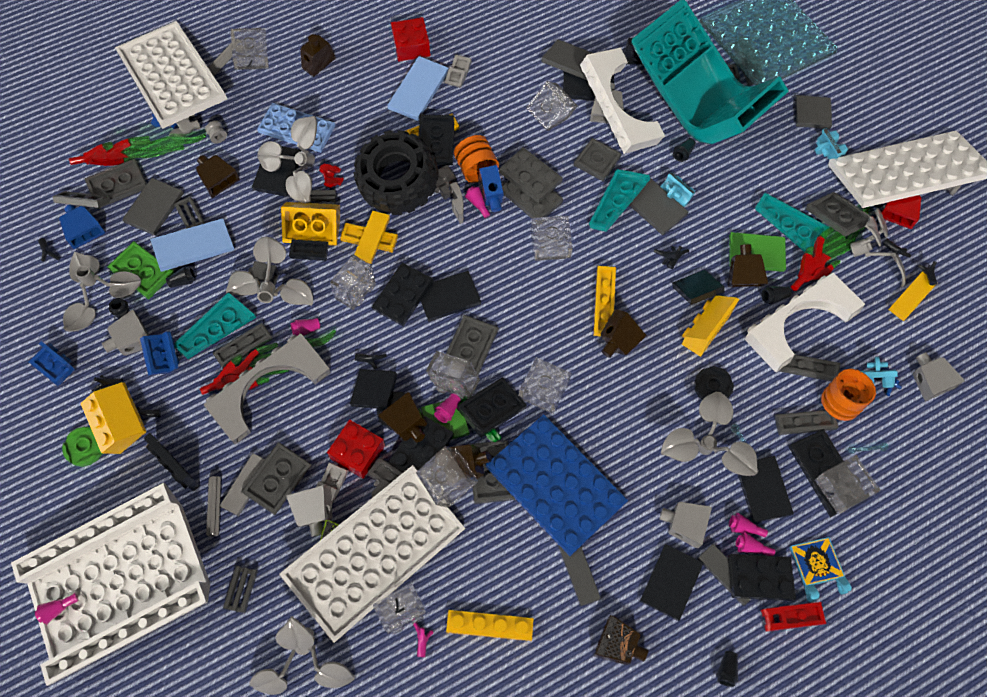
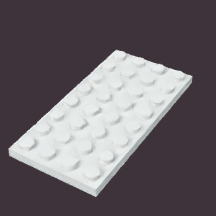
M177 21L115 47L162 129L227 100L226 94Z
M957 130L838 157L837 159H829L828 166L862 208L987 179V161Z
M412 465L279 575L334 643L466 528Z

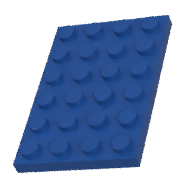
M544 414L485 466L569 556L580 548L628 502L613 484Z

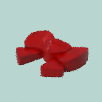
M322 164L319 171L325 179L324 186L334 187L337 184L340 186L343 183L344 178L334 177L336 173L341 171L339 167L330 164Z

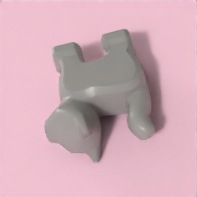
M188 117L176 122L179 128L173 129L169 136L181 143L184 141L186 134L191 133L195 129H200V125L197 120L190 122Z

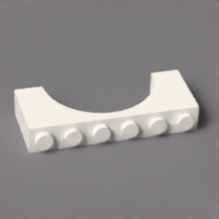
M616 48L588 54L580 66L619 146L625 154L655 146L665 135L658 121L645 122L635 119L625 113L614 100L610 87L611 77L621 72L628 63L622 49Z
M834 273L827 277L824 275L817 281L816 285L808 286L803 291V294L800 296L797 294L787 305L782 304L773 315H766L760 324H753L747 330L748 334L745 340L775 372H778L782 367L788 365L795 355L788 346L784 335V322L787 317L803 309H821L835 314L846 323L860 313L865 303Z

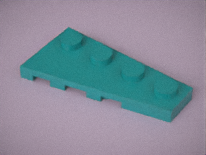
M617 169L589 222L590 228L607 232L650 181V175Z
M764 193L755 207L757 212L802 251L812 255L817 237H824L829 229L823 223L767 193Z
M228 292L175 342L174 348L189 359L249 323L256 316Z

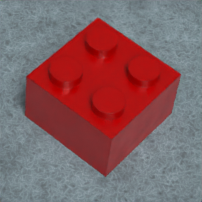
M423 17L391 22L398 62L417 59L418 56L423 58L430 57V43Z
M349 419L327 451L330 460L364 479L385 448V443L381 437Z

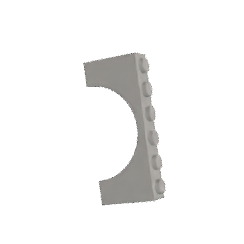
M301 333L298 336L290 337L287 340V344L283 347L275 348L271 352L272 355L266 359H260L254 368L250 371L242 372L239 375V379L235 382L227 383L220 393L209 396L206 399V403L203 404L235 445L251 434L244 419L243 404L249 388L258 378L272 371L290 370L306 376L316 385L331 373L330 368Z

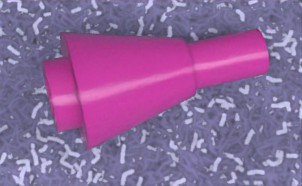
M473 186L466 191L465 198L480 210L484 218L489 217L490 213L485 206L480 187Z
M740 513L732 515L729 520L731 532L754 533L762 537H766L768 534L767 529L756 526V524Z
M746 532L739 535L736 539L738 552L762 553L768 556L775 555V549L764 546Z
M74 593L63 600L37 605L35 616L40 623L43 622L47 625L63 612L66 607L78 602L79 598Z

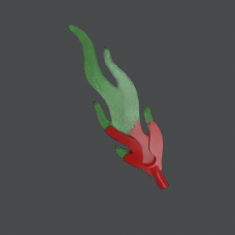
M204 133L196 137L167 136L151 142L149 136L133 137L122 140L114 145L112 142H106L83 153V156L69 158V162L71 165L80 163L101 166L120 165L136 158H151L176 150H184V145L182 144L198 142L204 139L206 134Z
M870 206L863 208L862 211L868 214ZM832 227L822 232L817 237L814 247H808L804 252L800 271L797 275L798 279L792 284L791 289L797 291L804 283L818 280L824 275L828 276L841 261L831 262L824 267L825 263L831 258L846 253L851 248L850 243L855 242L857 235L862 229L849 234L847 239H845L846 236L836 231L826 240L827 236L834 231Z
M336 330L322 338L305 339L312 347L321 346L333 338ZM278 343L256 348L238 367L237 365L242 358L240 356L235 357L213 379L214 382L199 388L201 394L204 395L216 389L218 391L223 390L222 388L227 383L235 382L239 379V375L242 372L250 371L254 368L260 359H266L272 355L263 353L277 348ZM277 370L265 375L283 374L290 370ZM258 378L249 390L270 382L269 378Z

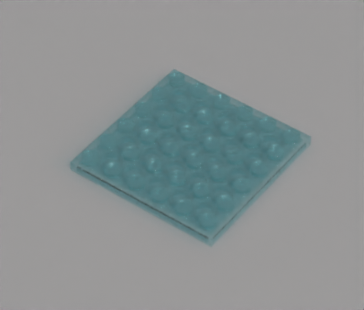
M738 0L702 16L699 21L755 86L778 76L784 79L835 54L838 50L835 44L793 0Z

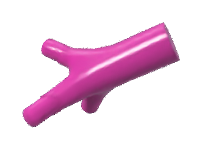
M415 622L413 625L418 637L417 657H426L427 641L433 634V631L430 630L425 635V629L423 627L420 628L418 623Z

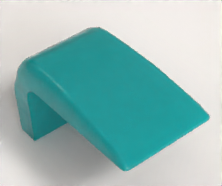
M686 0L678 1L632 39L634 49L658 91L683 128L698 142L714 144L744 132L789 92L780 76L756 86L748 87L741 84L727 66Z

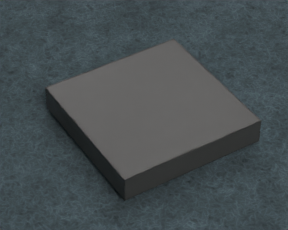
M796 96V126L831 129V98Z
M592 138L574 161V166L604 182L620 160L622 154Z

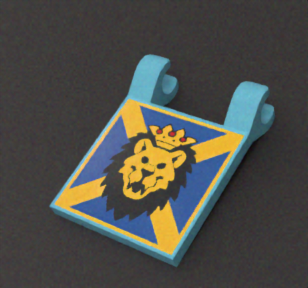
M829 537L789 547L809 602L816 601L820 597L818 590L814 586L816 584L836 580L840 594H847L851 591V585L843 573Z

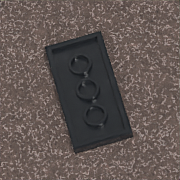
M824 429L788 446L830 518L867 500ZM826 491L829 492V493H832V492H833L834 495H830V497H829L828 494L826 493Z

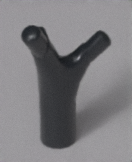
M40 238L38 242L42 251L41 261H45L46 255L60 260V257L50 250L46 239Z
M888 238L883 242V245L893 253L911 257V254L907 253V248L897 246Z
M671 246L672 251H676L675 247ZM679 246L677 249L681 256L689 253V249L682 250V246ZM670 259L667 267L673 269L678 259Z
M654 249V253L665 257L662 262L663 265L668 260L678 259L681 256L679 251H660Z
M933 261L932 265H928V267L921 264L918 265L926 273L929 285L931 286L937 284L934 272L937 264L936 261Z
M356 353L355 361L367 362L376 370L378 367L374 361L383 359L387 355Z
M103 375L100 378L94 377V381L100 384L92 389V392L121 383L123 379L106 378Z
M140 407L136 408L141 419L161 417L160 409L144 410Z

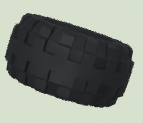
M391 130L385 131L381 136L375 135L372 137L371 142L365 143L360 150L361 154L357 155L354 163L355 172H353L357 188L364 200L381 213L388 214L390 212L392 215H402V212L407 211L411 213L416 211L415 208L427 203L428 197L432 196L436 189V182L439 177L436 159L429 145L423 142L422 138L417 135H409L408 132L398 130L396 133H393ZM405 161L411 164L407 173L399 179L384 180L380 178L383 169L392 162Z

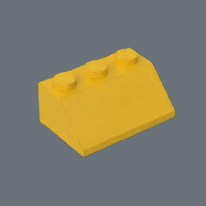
M285 202L281 206L283 243H291L292 239L326 241L329 245H337L340 228V205Z
M715 295L712 301L708 300L702 308L704 310L702 315L698 313L692 322L694 323L693 327H688L683 333L682 337H684L682 345L701 357L731 316L740 299L737 297Z
M124 382L94 391L80 403L102 454H121L147 432Z

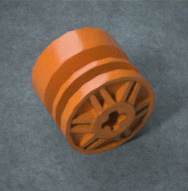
M470 136L462 140L453 151L454 157L468 182H478L479 168L497 165L499 168V162L485 136Z
M845 369L823 390L821 402L824 409L832 417L843 421L853 420L874 400L876 387L865 373L855 369Z

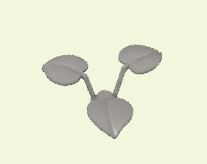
M315 116L297 119L292 124L291 137L293 141L298 142L297 147L303 152H298L295 156L281 155L282 147L274 141L264 143L258 150V160L267 171L274 172L278 170L281 166V158L295 160L296 164L301 166L293 171V176L288 177L286 180L287 193L294 200L301 203H310L312 191L310 175L301 170L307 169L315 162L314 155L309 150H306L314 144L316 138L317 120Z
M876 208V211L873 213L877 215L881 225L880 230L878 231L877 223L874 217L871 216L865 227L873 235L850 243L854 257L863 254L866 257H893L901 271V287L905 285L906 273L899 255L893 252H870V250H873L872 240L876 239L878 246L881 247L880 234L884 232L885 238L888 237V229L883 215Z
M271 237L260 238L253 248L255 259L259 262L268 263L265 281L260 284L257 278L254 279L250 272L235 271L231 274L226 289V294L229 292L232 295H254L257 293V298L262 303H270L273 297L277 296L280 291L281 298L287 303L313 305V293L304 281L289 279L286 285L282 284L277 289L273 282L269 281L271 262L281 263L286 257L285 247Z
M74 252L70 262L69 274L73 281L80 283L85 305L75 303L65 310L63 329L65 331H79L87 328L94 321L96 311L89 307L86 286H93L96 280L110 287L109 293L112 297L123 299L132 295L142 281L140 277L136 274L122 271L113 274L110 277L111 283H108L96 275L100 270V262L95 257Z
M717 391L705 397L699 406L701 417L707 422H713L708 435L699 441L694 439L691 430L678 428L667 436L661 448L662 455L681 462L692 461L697 456L698 451L703 455H710L713 451L715 453L727 451L722 456V463L729 471L743 476H753L758 472L757 456L749 444L735 442L730 448H717V440L712 436L717 423L727 425L733 417V407L730 400L724 394Z
M291 616L276 634V642L281 647L292 650L282 672L278 674L273 669L261 670L253 675L249 685L255 690L269 695H277L284 692L288 683L282 677H284L295 652L300 655H306L311 651L314 668L317 671L314 679L321 686L327 688L343 687L352 682L356 675H353L346 666L338 662H326L319 667L315 652L316 645H314V631L305 627Z

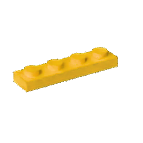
M597 266L593 336H601L602 330L614 312L616 267Z
M448 610L446 633L532 641L534 618Z

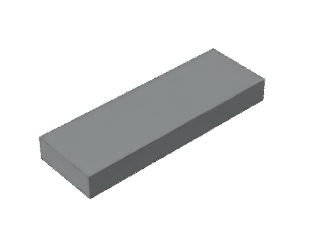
M252 453L220 504L221 508L239 517L250 499L242 494L241 491L265 459Z

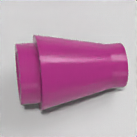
M318 318L299 319L290 323L292 333L296 336L300 333L305 336L320 329Z
M452 393L435 408L434 416L443 423L451 421L461 401L460 397Z

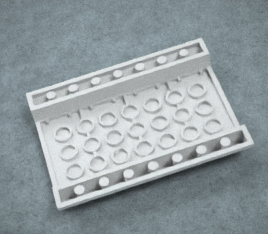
M165 483L11 563L16 582L28 584L35 611L39 604L63 600L74 593L79 598L78 602L66 607L49 624L46 625L43 622H39L49 656L48 661L40 664L46 686L61 680L208 602L210 581L184 509Z

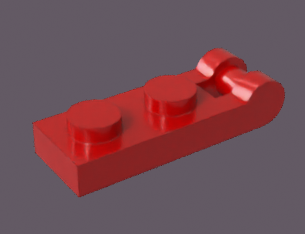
M821 602L761 610L762 617H765L766 625H764L765 632L826 624ZM773 615H779L780 623L774 622Z

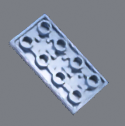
M418 56L388 103V109L418 121L420 115L423 114L445 79L449 68Z
M272 103L257 130L258 133L297 145L298 142L293 141L291 137L292 124L297 119L313 115ZM316 117V138L314 144L309 149L321 153L335 128V122Z
M223 218L150 239L161 272L234 251Z

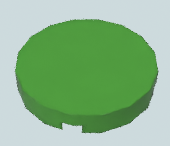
M90 427L76 428L67 435L65 443L63 442V455L67 461L75 466L84 467L91 465L102 456Z

